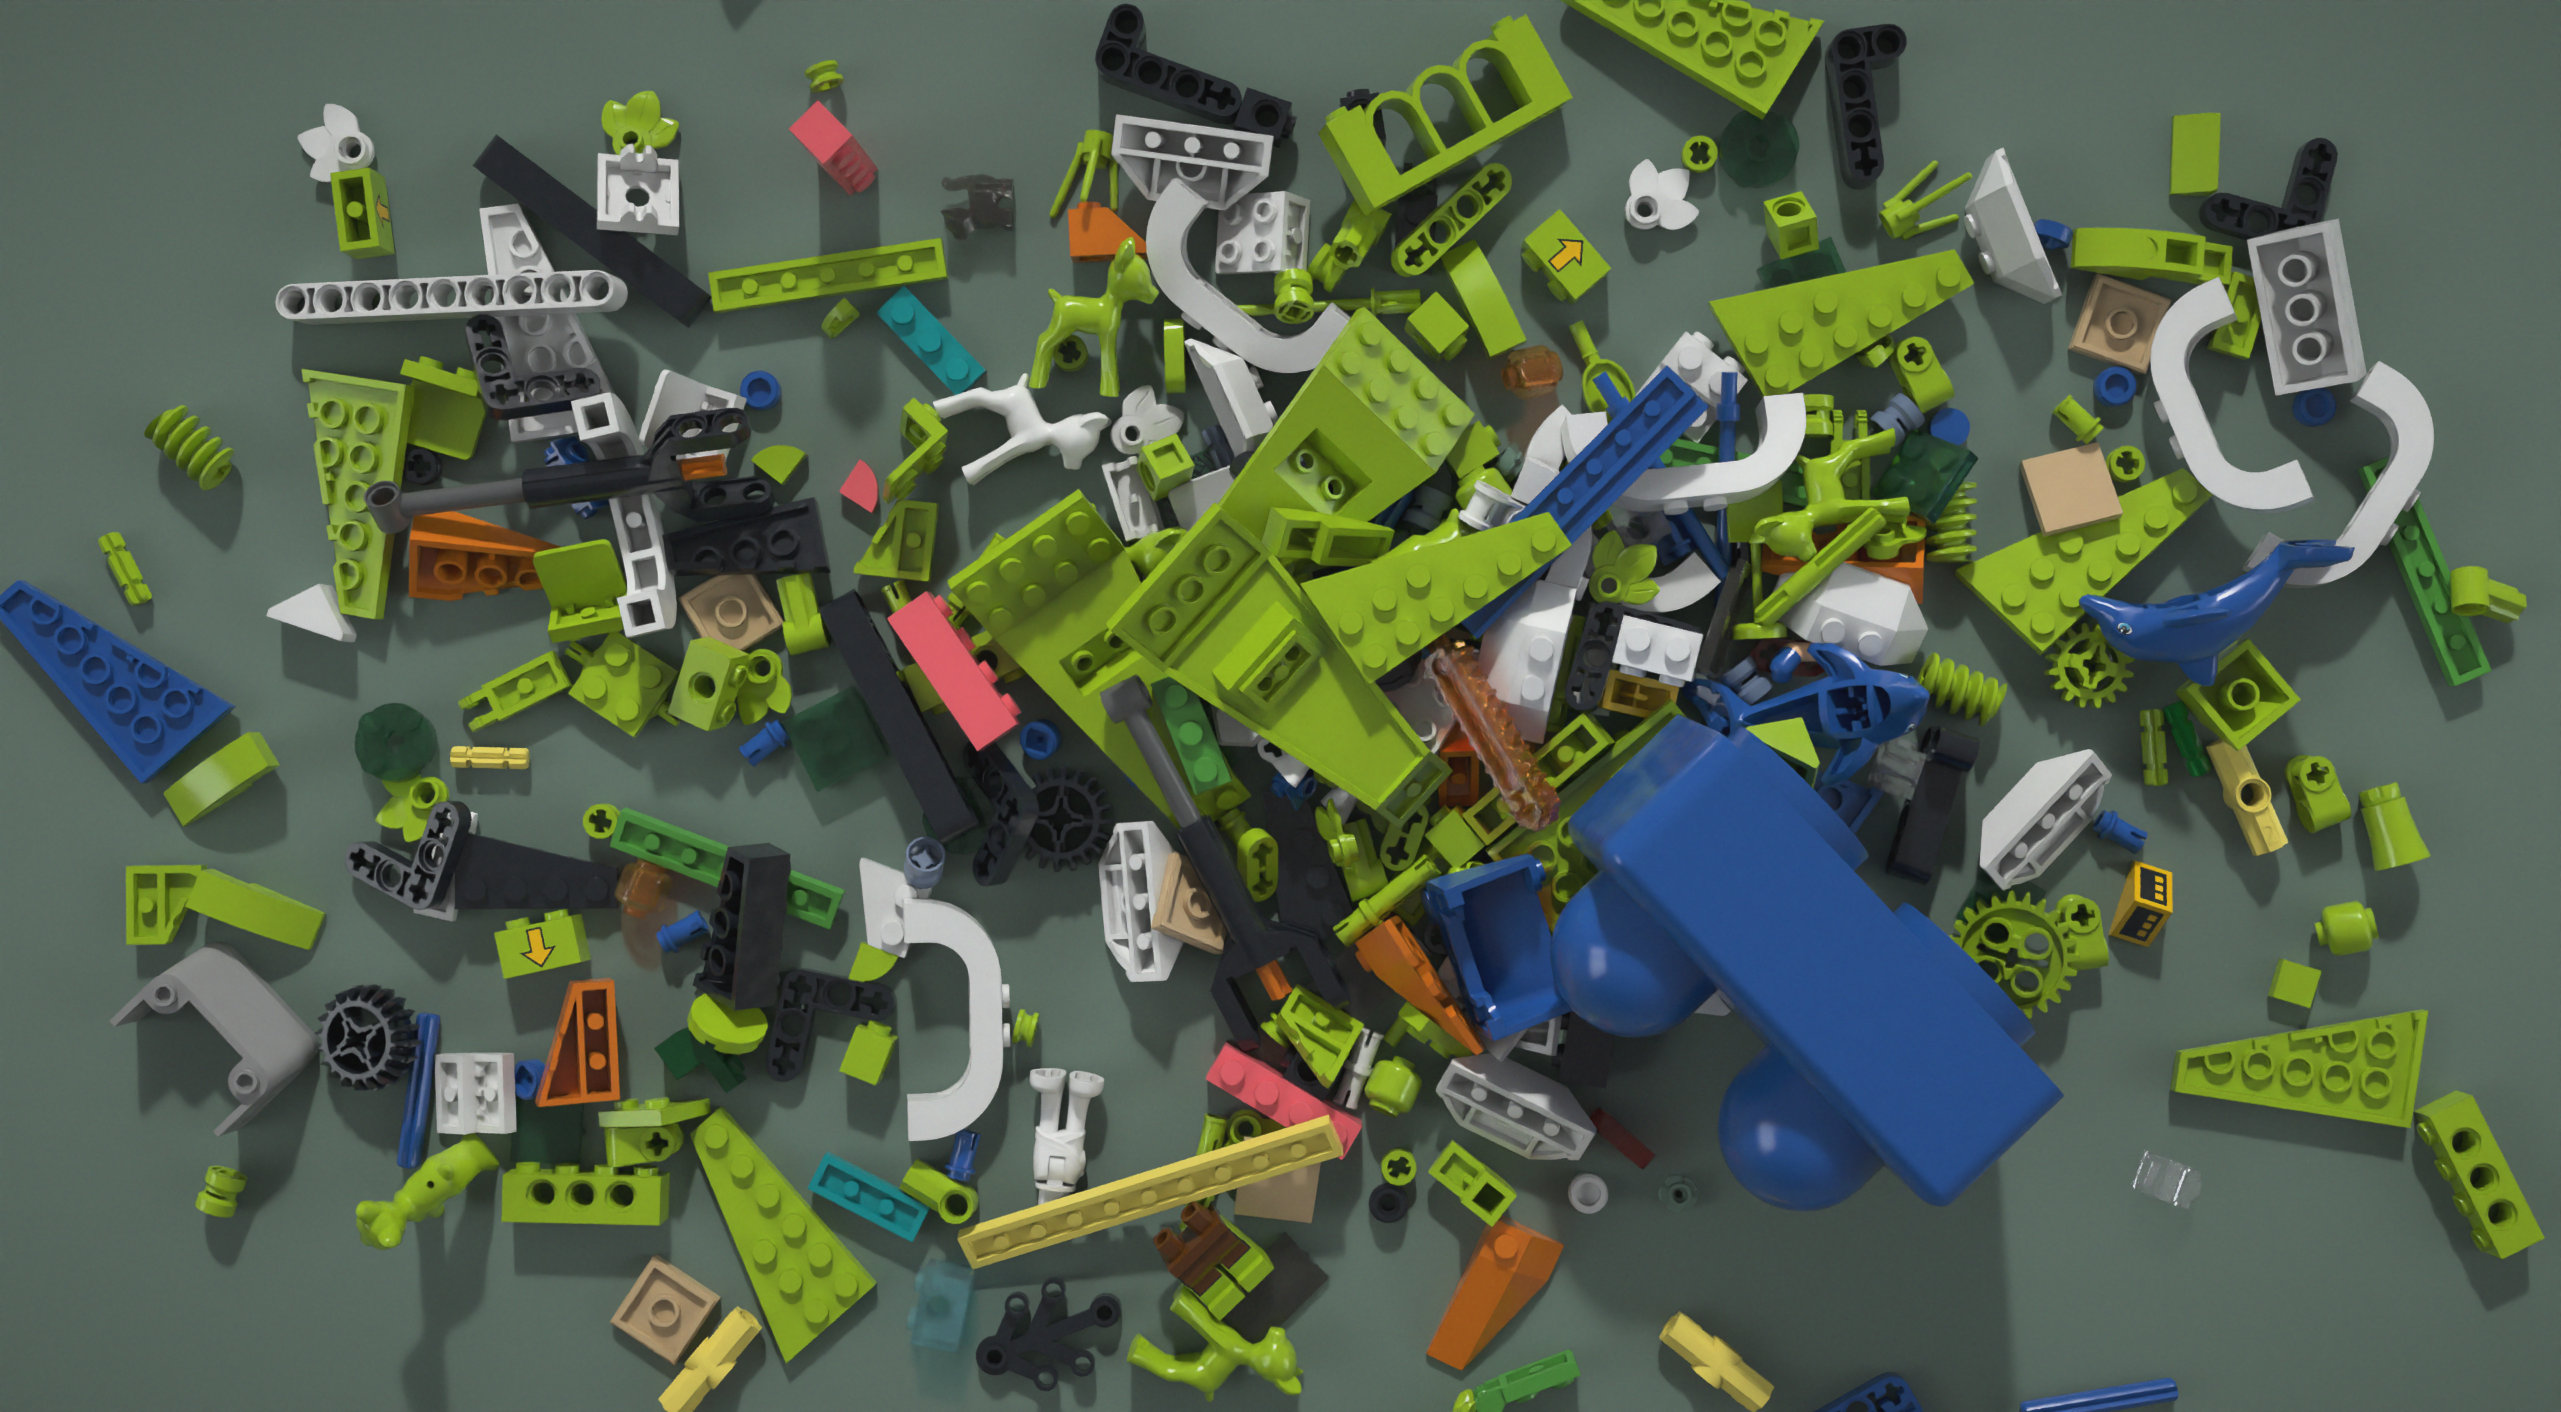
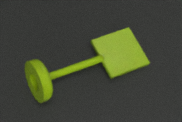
M1777 481L1767 491L1752 499L1728 504V507H1726L1728 543L1749 542V538L1755 532L1754 528L1759 520L1783 513L1782 481ZM1750 544L1753 613L1755 608L1763 602L1760 544ZM1754 613V623L1734 625L1731 635L1732 640L1788 637V631L1782 622L1770 623L1765 626Z

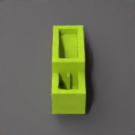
M1471 240L1445 252L1439 259L1470 326L1475 330L1488 361L1524 345L1527 339L1476 240Z
M1271 507L1262 543L1277 557L1308 558L1318 565L1359 567L1370 564V561L1389 552L1395 531L1389 527L1337 515Z
M247 732L193 768L163 794L181 824L185 827L253 786L252 782L279 767L280 764L260 732Z
M215 869L200 870L185 905L189 909L238 928L307 950L312 948L326 915L325 912L259 884H248Z

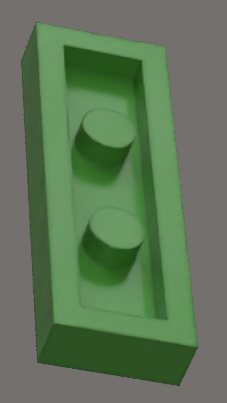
M1169 676L1152 682L1150 685L1194 794L1202 793L1232 781L1233 778L1200 696Z

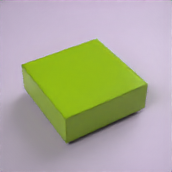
M2279 958L2268 996L2311 1008L2322 971Z

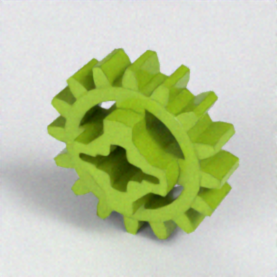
M2087 623L2077 624V634L2070 628L2063 635L2065 641L2057 640L2052 645L2057 650L2056 653L2045 655L2044 659L2053 662V668L2045 670L2044 674L2055 677L2056 681L2050 685V689L2063 690L2060 698L2061 701L2069 702L2075 697L2074 703L2077 708H2084L2087 701H2089L2091 708H2101V698L2107 703H2114L2116 698L2113 691H2127L2128 688L2122 683V679L2133 677L2134 673L2126 670L2125 664L2134 661V658L2124 656L2122 652L2112 647L2103 636L2099 624H2094L2091 631ZM2085 640V643L2081 644V649L2078 652L2068 653L2072 646L2079 641ZM2106 648L2111 654L2113 662L2110 661L2105 653ZM2084 660H2089V663L2095 665L2094 672H2089L2088 668L2083 667ZM2065 669L2068 670L2073 678V684L2067 678ZM2103 678L2110 679L2103 688L2093 692V689L2097 688L2100 680Z

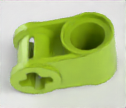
M1914 336L1896 343V349L1888 357L1889 364L1902 387L1903 394L1919 408L1922 414L1955 397L1952 383L1941 368L1927 340ZM1915 350L1917 356L1912 361L1906 362L1904 356L1909 351Z
M2303 754L2296 755L2288 761L2284 771L2285 779L2296 803L2298 817L2308 832L2314 833L2351 818L2350 804L2342 791L2331 761L2325 757Z
M2077 894L2063 896L2055 906V909L2058 908L2060 910L2056 922L2058 924L2066 921L2071 923L2069 930L2064 933V936H2077V943L2069 947L2068 950L2079 952V960L2068 962V964L2076 967L2078 971L2108 966L2109 954L2098 905L2094 901ZM2078 907L2084 909V913L2077 916L2078 921L2072 919L2071 914L2076 913Z
M677 1122L664 1126L604 1127L607 1166L622 1167L666 1160L683 1146L685 1140L683 1128ZM660 1134L661 1139H667L668 1145L665 1146L664 1142L661 1141L657 1142L656 1136Z

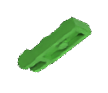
M1567 1349L1498 1375V1377L1485 1381L1482 1385L1479 1383V1386H1475L1476 1388L1473 1389L1474 1401L1476 1402L1475 1410L1477 1412H1502L1506 1403L1512 1401L1517 1403L1526 1402L1534 1398L1537 1392L1549 1387L1559 1389L1570 1385L1574 1378L1581 1376L1572 1350Z

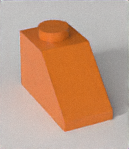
M1081 202L1077 204V209H1068L1070 257L1073 263L1113 261L1121 242L1129 237L1134 238L1135 254L1143 260H1148L1146 242L1108 207H1101L1099 202Z
M1458 717L1437 753V756L1453 770L1438 787L1439 807L1444 805L1453 807L1457 803H1460L1462 806H1473L1478 802L1480 749L1476 717Z

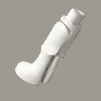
M1040 1068L1030 1071V1086L1041 1093L1040 1126L1035 1127L1036 1140L1033 1153L1034 1179L1036 1180L1035 1187L1039 1189V1205L1069 1196L1070 1192L1076 1190V1183L1084 1174L1086 1156L1083 1145L1086 1135L1084 1128L1090 1099L1102 1093L1104 1078L1083 1071H1073L1070 1073L1066 1128L1058 1130L1066 1071L1058 1068Z

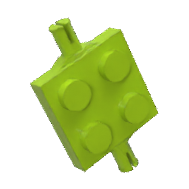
M619 632L609 634L601 647L593 651V653L576 641H572L569 646L580 652L581 655L568 647L566 648L564 654L583 665L580 677L568 694L626 733L637 738L646 723L657 715L674 725V727L681 723L667 713L670 704L666 702L669 691L679 677L680 672Z

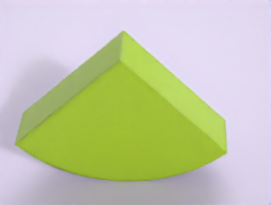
M844 297L826 316L821 328L830 339H834L856 320L860 313Z
M1888 334L1857 352L1855 356L1862 366L1876 368L1894 352L1897 345L1891 335Z
M776 445L763 449L751 461L780 484L785 485L808 454L792 446Z
M863 941L860 944L848 979L861 982L877 979L893 968L899 956L870 946Z

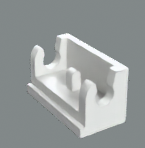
M1136 456L1129 457L1126 461L1115 464L1112 462L1102 465L1121 528L1128 544L1139 541L1149 533L1160 532L1165 529L1157 503L1153 501L1136 471L1139 459Z

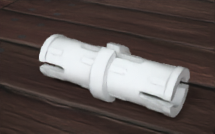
M1366 1027L1362 1028L1357 1037L1350 1059L1346 1058L1343 1066L1346 1070L1337 1093L1333 1098L1334 1102L1342 1105L1348 1090H1350L1351 1094L1346 1107L1351 1109H1357L1358 1107L1357 1104L1367 1077H1370L1373 1071L1371 1066L1380 1042L1384 1037L1383 1034L1374 1031L1369 1046H1367L1366 1041L1371 1029Z

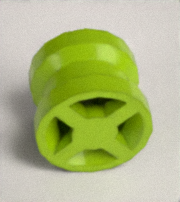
M1325 243L1306 271L1310 273L1312 280L1317 279L1323 283L1324 290L1332 293L1347 270L1334 263V258L1329 253L1331 246Z

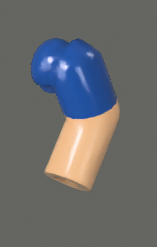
M1790 642L1783 645L1771 659V678L1777 683H1787L1792 679V673L1801 662L1816 661L1807 652L1809 645L1813 642Z

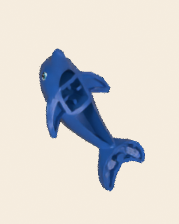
M2337 540L2279 542L2272 553L2249 572L2229 583L2200 594L2183 595L2159 604H2135L2087 594L2079 599V605L2086 613L2097 620L2103 636L2115 649L2130 658L2138 660L2177 663L2190 680L2201 686L2209 687L2215 683L2218 670V654L2253 627L2269 608L2295 569L2328 567L2349 561L2353 556L2355 547L2335 546Z
M1811 643L1807 649V652L1827 672L1828 677L1750 706L1730 688L1717 681L1697 678L1692 682L1688 681L1682 688L1684 697L1699 709L1708 727L1720 732L1726 738L1738 726L1746 729L1749 726L1802 717L1813 746L1837 749L1821 778V781L1826 786L1849 779L1868 763L1879 745L1909 734L1917 728L1927 714V704L1930 700L1929 691L1913 676L1871 669L1856 654L1833 643Z

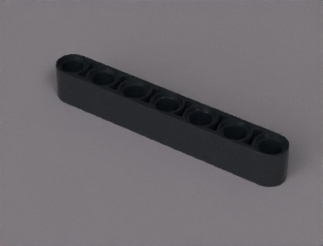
M497 134L473 164L481 173L686 327L690 328L712 299L708 293L627 232L597 229V210Z
M853 589L821 606L819 611L938 839L945 845L977 828L979 822L909 687L905 681H901L896 672L900 670L860 595Z

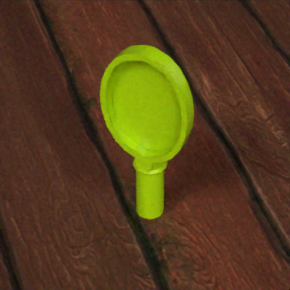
M1582 320L1569 326L1582 355V360L1585 361L1587 366L1581 379L1582 395L1591 413L1606 412L1607 423L1609 424L1612 421L1606 410L1609 406L1592 380L1606 371L1621 397L1626 396L1629 402L1636 397L1635 389L1628 374L1621 366L1614 361L1600 359L1599 351L1596 350Z

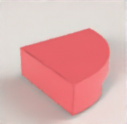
M859 459L839 492L874 514L879 503L878 482L870 466Z

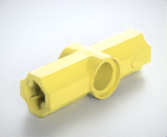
M2222 739L2206 746L2224 788V802L2234 811L2252 854L2259 856L2282 848L2285 844L2289 843L2272 806L2271 789L2267 782L2260 778L2247 746L2245 745L2239 751H2236ZM2248 784L2253 790V799L2246 805L2241 800L2240 794L2242 788Z
M738 1306L731 1311L718 1326L714 1334L710 1338L707 1337L684 1363L686 1367L659 1397L658 1400L663 1405V1408L667 1412H693L710 1389L714 1390L737 1363V1357L763 1328L757 1318Z
M1678 1311L1664 1325L1659 1336L1660 1340L1691 1364L1690 1367L1717 1389L1721 1387L1733 1399L1751 1412H1756L1769 1400L1774 1389L1773 1384L1742 1360L1743 1357L1716 1335L1712 1337L1681 1311Z

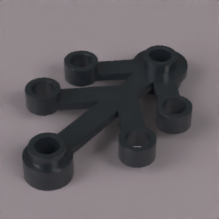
M1050 1277L1042 1286V1299L1027 1334L1011 1340L1019 1317L1026 1314L1030 1305L1029 1298L1025 1293L1020 1291L1013 1292L1005 1301L1006 1312L996 1335L984 1338L978 1345L976 1350L977 1364L987 1374L1001 1375L1010 1370L1033 1380L1039 1390L1050 1391L1055 1388L1059 1379L1057 1369L1052 1365L1039 1366L1018 1356L1029 1350H1034L1071 1366L1073 1373L1077 1376H1088L1095 1366L1093 1354L1087 1350L1077 1351L1054 1340L1094 1324L1104 1328L1113 1326L1120 1318L1122 1311L1121 1302L1111 1293H1102L1093 1299L1089 1309L1047 1325L1056 1303L1062 1300L1066 1292V1285L1062 1279ZM1049 1284H1057L1061 1289V1293L1058 1296L1049 1295L1046 1289ZM1014 1298L1021 1299L1024 1303V1309L1021 1311L1013 1310L1010 1306V1301ZM1108 1306L1112 1310V1315L1109 1318H1102L1098 1314V1308ZM991 1350L1000 1351L1002 1360L999 1362L991 1361L988 1357V1352ZM1079 1357H1085L1090 1361V1367L1084 1370L1080 1369L1076 1365V1360ZM1042 1372H1049L1053 1375L1054 1381L1050 1384H1044L1041 1382L1039 1375Z

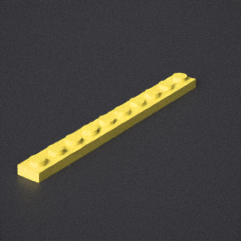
M1326 1115L960 1229L957 1240L972 1269H977L1342 1156L1343 1145L1330 1116Z

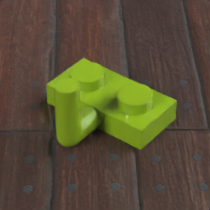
M1408 1001L1398 1012L1399 1017L1383 1037L1394 1048L1406 1032L1423 1044H1426L1430 1039L1432 1041L1429 1046L1446 1059H1449L1452 1054L1458 1058L1468 1057L1473 1054Z

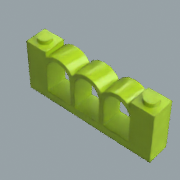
M1526 14L1516 20H1513L1511 15L1496 22L1490 27L1493 33L1487 39L1471 44L1454 61L1452 67L1436 65L1425 69L1408 86L1406 92L1391 90L1381 93L1364 110L1360 105L1350 111L1343 106L1324 118L1327 123L1318 132V135L1365 217L1560 109L1573 98ZM1478 58L1492 63L1499 71L1519 110L1493 123L1469 82L1466 73L1468 60ZM1431 83L1439 84L1446 88L1455 99L1474 135L1446 149L1420 100L1422 85ZM1391 109L1401 114L1410 126L1428 160L1399 175L1373 126L1375 111Z

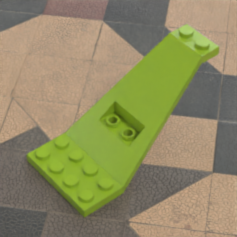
M1077 489L947 580L951 591L994 640L1168 817L1177 829L1180 825L1125 721L1115 724L1108 716L1101 701V691L1135 674L1142 679L1152 699L1153 705L1146 709V712L1192 797L1200 816L1210 815L1214 822L1252 796L1247 786L1229 766L1226 758L1225 761L1233 778L1232 781L1202 793L1194 794L1150 685L1152 682L1168 675L1126 644L1105 625L1110 617L1138 588L1141 581L1122 542L1080 489Z

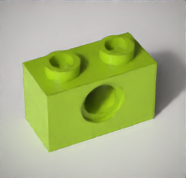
M1436 291L1407 318L1404 331L1437 364L1443 357L1448 362L1451 361L1465 347L1464 344L1468 341L1465 336L1469 325Z
M710 636L691 640L667 713L705 731L725 727L734 717L736 711L734 701L738 688L743 685L747 678L748 668L746 664L750 654ZM709 678H711L714 681V693L711 691L709 687Z

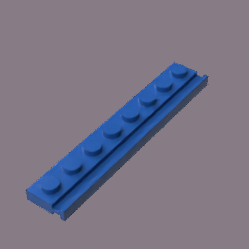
M1667 365L1510 523L1549 512L1572 545L1709 406ZM1563 553L1461 623L1478 639Z

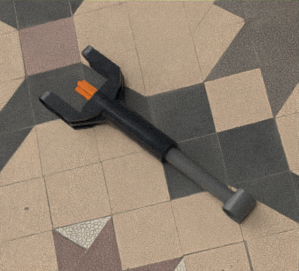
M724 408L670 415L656 430L653 444L644 455L526 469L523 472L522 478L408 493H402L395 482L380 481L371 485L364 494V501L380 531L389 534L406 529L412 521V516L526 502L530 509L655 494L674 512L696 522H707L763 514L772 508L775 498L771 485L766 480L755 476L693 484V479L727 475L724 454L686 458L685 454L735 448L738 444L745 441L750 436L752 429L747 414L739 408ZM729 424H742L736 431H722ZM690 429H702V431L696 436H682L686 431ZM752 492H765V494L757 500L746 499V497ZM715 496L726 497L720 504H707Z
M1135 674L1101 691V701L1108 716L1115 724L1125 721L1180 827L1175 832V835L1228 933L1210 992L1243 1052L1248 1053L1261 1047V1039L1258 1033V1022L1235 979L1256 969L1271 1000L1284 998L1293 989L1277 959L1291 953L1294 946H1297L1324 1000L1336 1010L1352 1004L1349 989L1319 931L1293 922L1280 923L1262 916L1210 815L1200 816L1192 797L1150 720L1146 709L1152 707L1153 703L1142 679Z

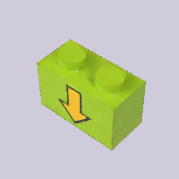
M371 168L330 173L340 252L356 260L394 255L395 250L385 177Z
M1560 209L1527 236L1521 245V248L1525 251L1521 255L1528 266L1535 272L1541 270L1550 280L1547 286L1554 296L1561 302L1566 299L1571 305L1606 277L1612 269Z
M568 909L544 913V922L531 924L529 917L505 922L507 930L494 933L503 978H512L590 960L591 955L582 913L569 916Z

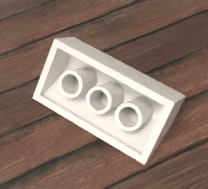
M2339 218L2248 239L2247 244L2275 395L2356 382L2367 375Z

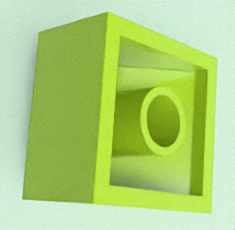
M2249 638L2235 641L2218 655V670L2213 685L2209 687L2201 686L2188 679L2174 691L2200 723L2236 751L2243 748L2301 700Z

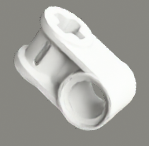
M1477 480L1474 484L1476 491L1466 510L1460 511L1458 517L1472 527L1484 531L1510 523L1526 506L1519 500L1510 497L1511 495Z

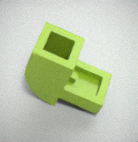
M1454 1140L1450 1141L1428 1169L1429 1174L1460 1198L1462 1204L1491 1227L1494 1226L1517 1197L1515 1190L1484 1162L1481 1163Z

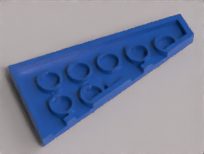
M17 580L0 595V620L141 784L149 783L236 708L233 704L27 581Z

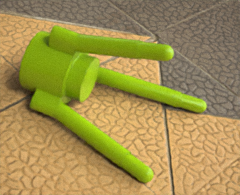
M1086 130L1084 141L1077 144L1074 159L1049 213L1051 218L1057 216L1082 160L1087 168L1082 184L1080 201L1086 202L1088 199L1095 169H1105L1106 164L1109 163L1110 208L1114 212L1118 210V162L1111 155L1114 135L1100 130Z
M1932 161L1899 193L1883 203L1884 209L1878 215L1888 235L1892 239L1901 236L1903 241L1916 234L1958 221V214H1952L1915 225L1920 220L1918 211L1972 178V174L1969 172L1963 174L1914 204L1909 199L1902 202L1938 167V161Z

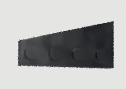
M815 497L775 506L760 515L723 519L662 535L667 568L672 576L831 573L819 504Z

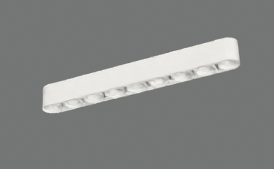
M599 270L290 284L279 290L275 303L280 315L286 319L309 325L472 318L480 314L501 317L612 312L620 309L625 304L628 291L624 282L611 274ZM608 282L609 292L604 299L600 300L598 290L603 283ZM566 284H569L571 289L570 295L562 302L560 292ZM528 286H531L532 296L529 301L524 303L522 299L523 292ZM493 288L494 298L486 305L485 294L487 290ZM455 289L456 299L452 305L448 306L447 296ZM417 291L418 301L411 308L409 303L410 297ZM379 293L380 303L377 308L373 309V298ZM342 295V306L336 311L335 302ZM304 297L305 306L303 310L299 312L298 303L301 300V298Z

